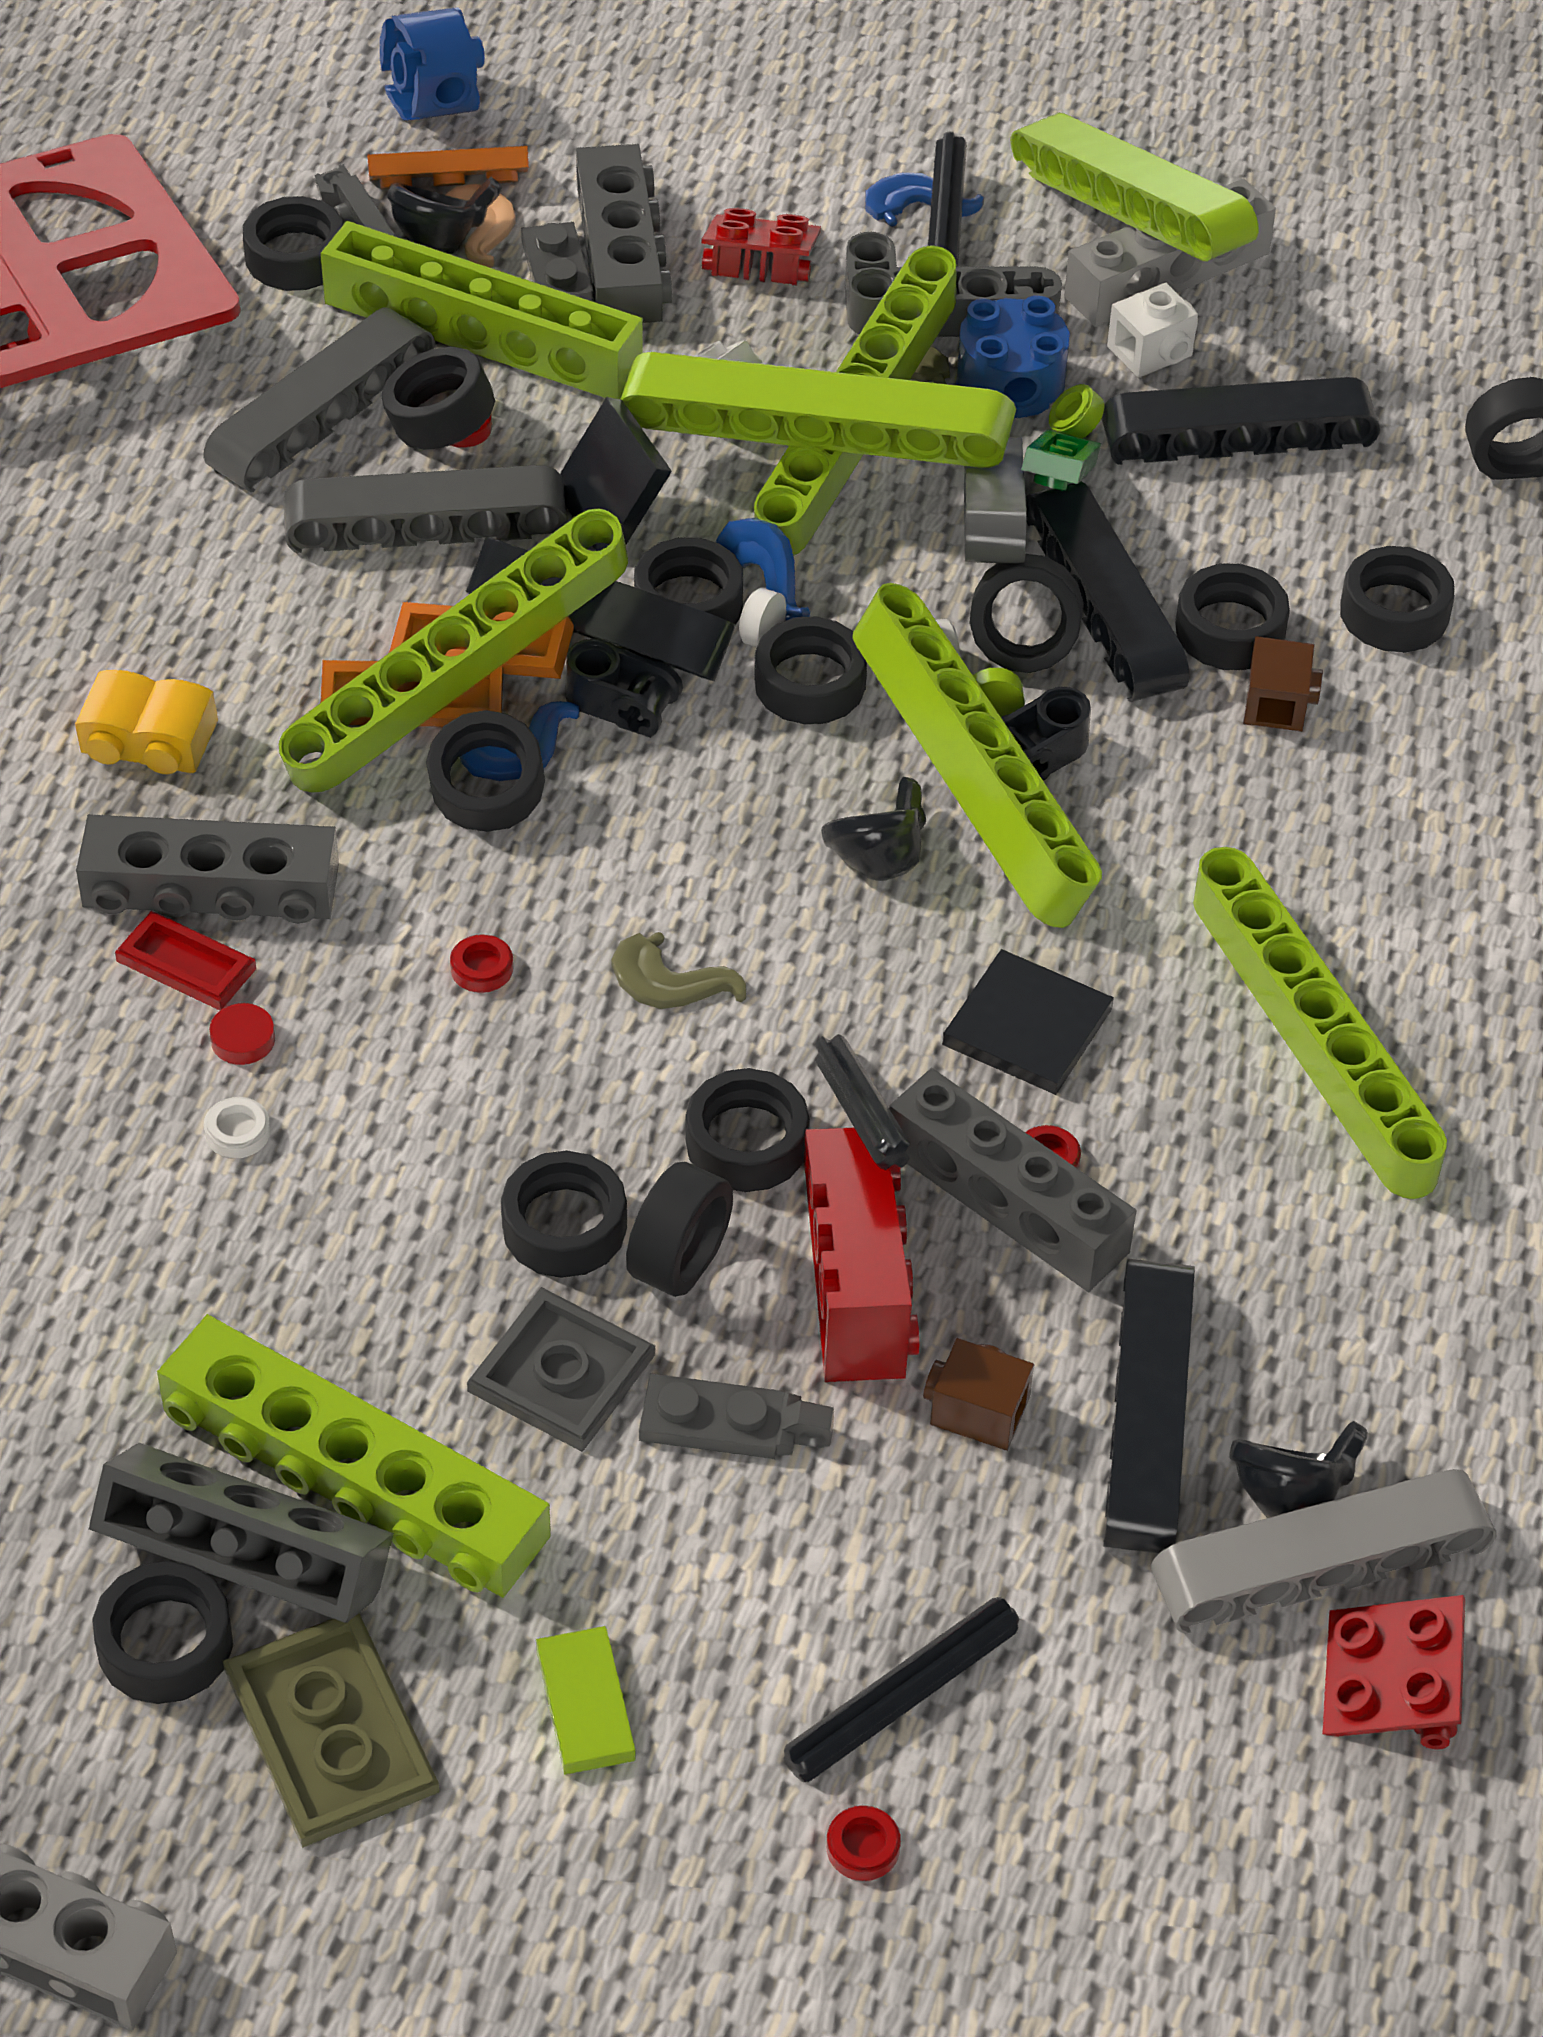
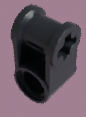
M584 639L579 641L569 649L566 656L565 696L567 702L579 706V712L614 723L619 728L649 738L657 734L662 724L661 714L667 704L677 701L683 690L680 676L669 665L659 660L647 659L620 649L604 640ZM650 677L655 678L653 682L649 680ZM640 715L644 718L641 721L638 719Z
M1052 688L1015 712L1001 717L1043 781L1053 772L1079 759L1086 753L1089 745L1090 701L1084 693L1074 688Z

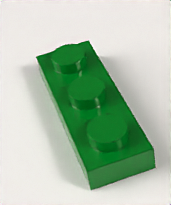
M1047 429L1027 447L1021 470L1035 473L1033 482L1039 485L1066 490L1068 483L1078 484L1095 467L1101 443Z

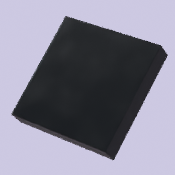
M606 397L560 472L564 481L566 507L573 518L591 509L609 511L619 520L625 545H627L672 470L624 402L620 399ZM596 543L592 546L596 551H601L610 544Z
M1001 949L944 1031L942 1045L1056 1095L1111 1012L1114 997Z

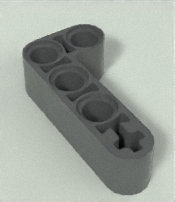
M879 232L858 233L850 238L846 247L845 298L847 322L849 327L857 334L861 333L902 268L897 267L896 250L893 241L888 236ZM1037 266L956 267V303L937 337H960L961 323L967 316L969 304L981 298L994 301L1005 298L1026 299L1035 295L1044 296L1054 302L1056 307L1055 313L1059 315L1062 290L1061 278L1054 271Z

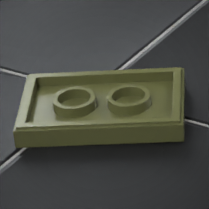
M360 1613L347 1623L333 1618L223 1661L225 1673L302 1848L440 1792L438 1780Z

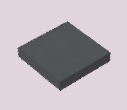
M541 1287L467 1381V1392L583 1452L654 1358L655 1345Z

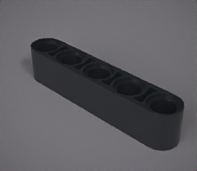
M1353 377L1127 392L1110 398L1105 403L1104 413L1101 418L1111 458L1118 465H1122L1123 460L1143 459L1144 463L1178 461L1179 456L1198 455L1199 459L1233 457L1232 453L1253 451L1254 455L1288 453L1287 449L1308 447L1309 451L1343 449L1342 445L1361 443L1363 447H1369L1377 440L1380 434V424L1368 387L1364 381Z
M1081 481L1078 484H1068L1066 490L1052 488L1028 494L1026 496V523L1028 526H1035L1042 539L1037 542L1045 556L1063 565L1077 581L1084 603L1083 612L1086 617L1082 618V621L1094 642L1101 641L1109 657L1104 659L1118 683L1124 682L1132 697L1127 698L1128 701L1133 702L1186 688L1189 683V666L1185 651L1086 483Z
M485 537L465 592L468 594L472 593L527 553L528 550ZM548 578L540 585L553 586L559 583L562 578ZM618 581L612 583L568 616L574 625L573 632L591 639L604 640L620 649L647 659L662 661L670 667L710 681H715L736 627L735 624L710 613Z
M1127 1259L1123 1285L1125 1295L1119 1335V1346L1121 1347L1114 1398L1116 1408L1114 1423H1112L1110 1459L1112 1461L1105 1511L1107 1523L1103 1547L1160 1553L1176 1543L1195 1266Z

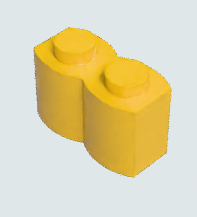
M104 670L98 672L76 720L75 727L81 752L87 753L99 763L111 765L119 760L134 763L139 762L160 774H173L176 771L195 773L218 722V715L213 691L202 685L176 679L154 681L146 676L130 671Z

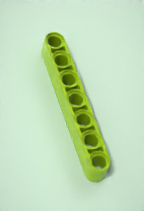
M1058 112L1017 129L1011 134L1010 143L1013 157L1016 161L1022 160L1032 170L1028 172L1032 178L1201 261L1207 262L1257 239L1259 233L1257 216L1252 205L1242 195L1065 113Z
M924 246L915 250L907 258L836 372L902 380L911 379L952 313L956 303V261L948 250L938 246ZM789 446L756 497L754 503L755 518L776 524L789 539L793 556L799 554L815 534L864 454Z
M644 352L636 356L620 399L641 428L979 468L993 467L1003 460L1016 412L1014 402L1008 396L990 389L659 352Z
M591 509L580 513L291 724L281 735L279 754L293 785L300 790L310 793L323 792L339 785L618 580L626 570L628 555L622 527L617 517L609 511L602 509ZM596 543L610 544L601 551L587 550ZM548 578H562L559 583L553 586L540 585ZM502 612L515 613L505 621L492 620ZM454 647L467 648L464 653L458 656H445L447 651ZM407 682L419 683L416 688L408 692L396 691ZM359 717L371 718L367 724L361 727H348L353 720ZM309 753H323L318 760L312 763H299Z
M882 584L853 631L855 645L1028 910L1035 918L1049 926L1064 928L1070 925L1102 879V870L1098 862L922 599L915 592L900 584Z
M1230 847L1213 848L1204 853L1199 861L1193 900L1195 911L1383 1185L1391 1193L1409 1199L1425 1197L1433 1192L1438 1184L1447 1148V1138L1440 1125L1254 862L1244 852Z

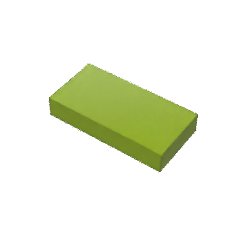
M606 1626L536 1639V1652L564 1775L636 1761V1750Z

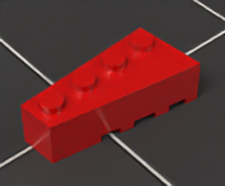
M854 1127L806 1129L804 1171L824 1382L906 1379L908 1355H919L920 1340L917 1314H911V1299H913L911 1259H905L903 1245L907 1243L905 1205L896 1204L895 1192L901 1189V1168L896 1164H893L887 1170L879 1168Z

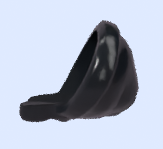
M490 177L469 200H462L395 182L390 185L387 198L391 203L394 221L408 241L447 254H453L460 248L470 229L483 224L487 209L499 196L502 186L497 180Z
M902 777L898 787L896 809L894 811L844 817L825 823L821 829L825 846L835 850L843 861L867 878L875 881H887L908 873L920 861V830L926 824V814L921 806V786L913 778Z
M1355 1421L1350 1422L1337 1438L1331 1450L1326 1454L1306 1453L1236 1439L1232 1442L1229 1458L1237 1467L1239 1480L1245 1491L1265 1517L1270 1518L1335 1500L1339 1488L1349 1485L1354 1478L1356 1459L1366 1443L1368 1432Z

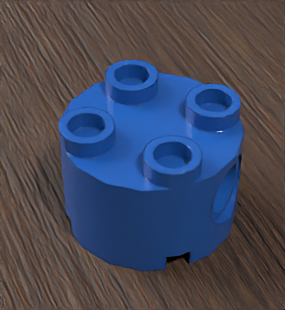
M459 7L400 14L386 19L382 25L380 35L381 72L391 71L394 84L384 85L388 98L402 120L407 121L468 113L479 109L480 96L477 87V68L484 66V47L479 36H470L463 13Z
M1038 295L1026 299L1005 298L994 301L981 298L971 302L967 309V316L962 321L960 327L956 385L1001 392L1014 402L1016 408L1014 418L1038 415L1049 409L1050 404L1055 402L1064 392L1070 331L1063 318L1055 313L1056 307L1054 302L1047 297Z

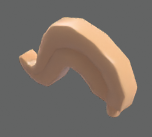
M481 185L456 186L445 195L469 200ZM501 193L488 207L483 224L475 229L465 244V254L468 260L489 268L494 266V256H490L487 253L509 235L516 223L513 205Z

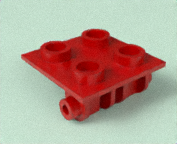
M725 209L724 215H715L702 237L701 244L713 245V249L704 248L702 270H710L712 276L739 278L742 249H745L743 278L744 280H749L753 266L754 250L761 251L760 282L766 281L770 252H773L771 282L792 284L793 286H797L798 281L809 282L811 260L802 259V256L810 255L820 234L821 226L809 225V219L801 215L782 214L777 216V221L756 219V212L749 209Z
M1464 1595L1329 1610L1322 1735L1341 1737L1413 1729L1416 1734L1421 1735L1420 1742L1424 1747L1436 1750L1447 1748L1450 1744V1738L1457 1734L1458 1725L1462 1724L1465 1629Z

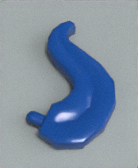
M901 172L879 179L865 191V211L875 220L884 219L890 227H895L898 224L895 215L902 214L904 208L909 204L924 202L931 205L933 178L923 173ZM977 194L970 199L963 198L962 217L975 214L981 210L984 204V197L981 194Z
M746 518L728 522L716 538V543L721 544L735 554L742 568H746L750 564L760 566L764 572L766 589L781 593L785 597V621L796 617H810V609L808 607L799 608L795 601V561L790 541L776 524L758 518Z
M554 701L540 706L533 715L529 729L538 740L543 768H546L554 754L559 723L563 718L578 719L579 706L571 702ZM486 746L472 749L460 756L461 764L475 777L496 781L516 780L521 777L522 766L520 759L516 754L505 748Z

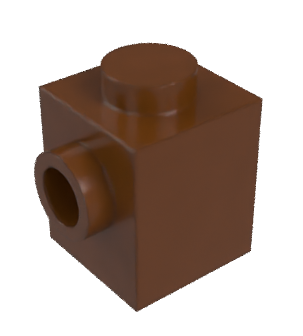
M1255 636L1243 724L1303 731L1307 704L1318 705L1322 685L1323 670L1312 668L1315 644Z
M956 1338L947 1361L943 1362L937 1359L934 1361L925 1384L923 1398L932 1401L930 1425L1008 1451L1030 1399L1034 1363L1007 1355L1004 1351L992 1345H977Z

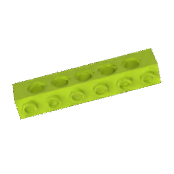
M346 221L321 252L325 304L366 318L381 308H390L430 332L437 342L467 349L473 354L604 398L621 399L633 360L637 355L643 353V318L350 221Z
M208 1314L157 1371L163 1409L175 1424L189 1431H194L199 1426L217 1436L223 1448L236 1459L242 1462H251L256 1458L274 1468L281 1482L294 1492L307 1494L310 1490H313L332 1501V1505L337 1513L364 1523L369 1522L378 1528L394 1533L392 1542L400 1551L414 1559H422L425 1555H428L447 1566L453 1579L472 1592H481L486 1588L504 1598L551 1537L550 1504ZM233 1396H245L235 1400L228 1399ZM289 1427H302L295 1431H283ZM347 1458H357V1459H359L358 1461H355V1462H352V1463H340V1462H339V1461H341V1460H343V1459H347ZM402 1490L417 1491L414 1494L406 1496L395 1494ZM460 1522L475 1523L474 1526L469 1528L453 1527V1525Z

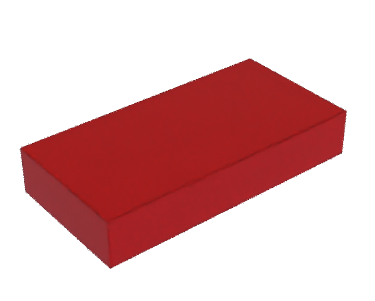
M152 910L115 951L116 962L219 1011L226 1006L256 970L254 958Z

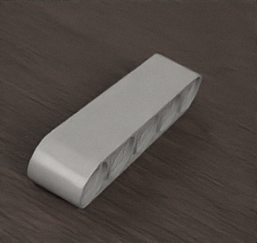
M1451 1469L1184 1540L1161 1551L1154 1558L1151 1570L1177 1630L1187 1634L1191 1632L1189 1626L1214 1620L1215 1624L1219 1625L1257 1614L1254 1609L1276 1602H1279L1281 1607L1322 1597L1320 1590L1341 1584H1345L1346 1589H1351L1387 1579L1385 1572L1407 1566L1413 1572L1451 1561L1449 1555L1473 1549L1475 1554L1482 1553L1494 1542L1496 1530L1468 1474L1463 1470Z

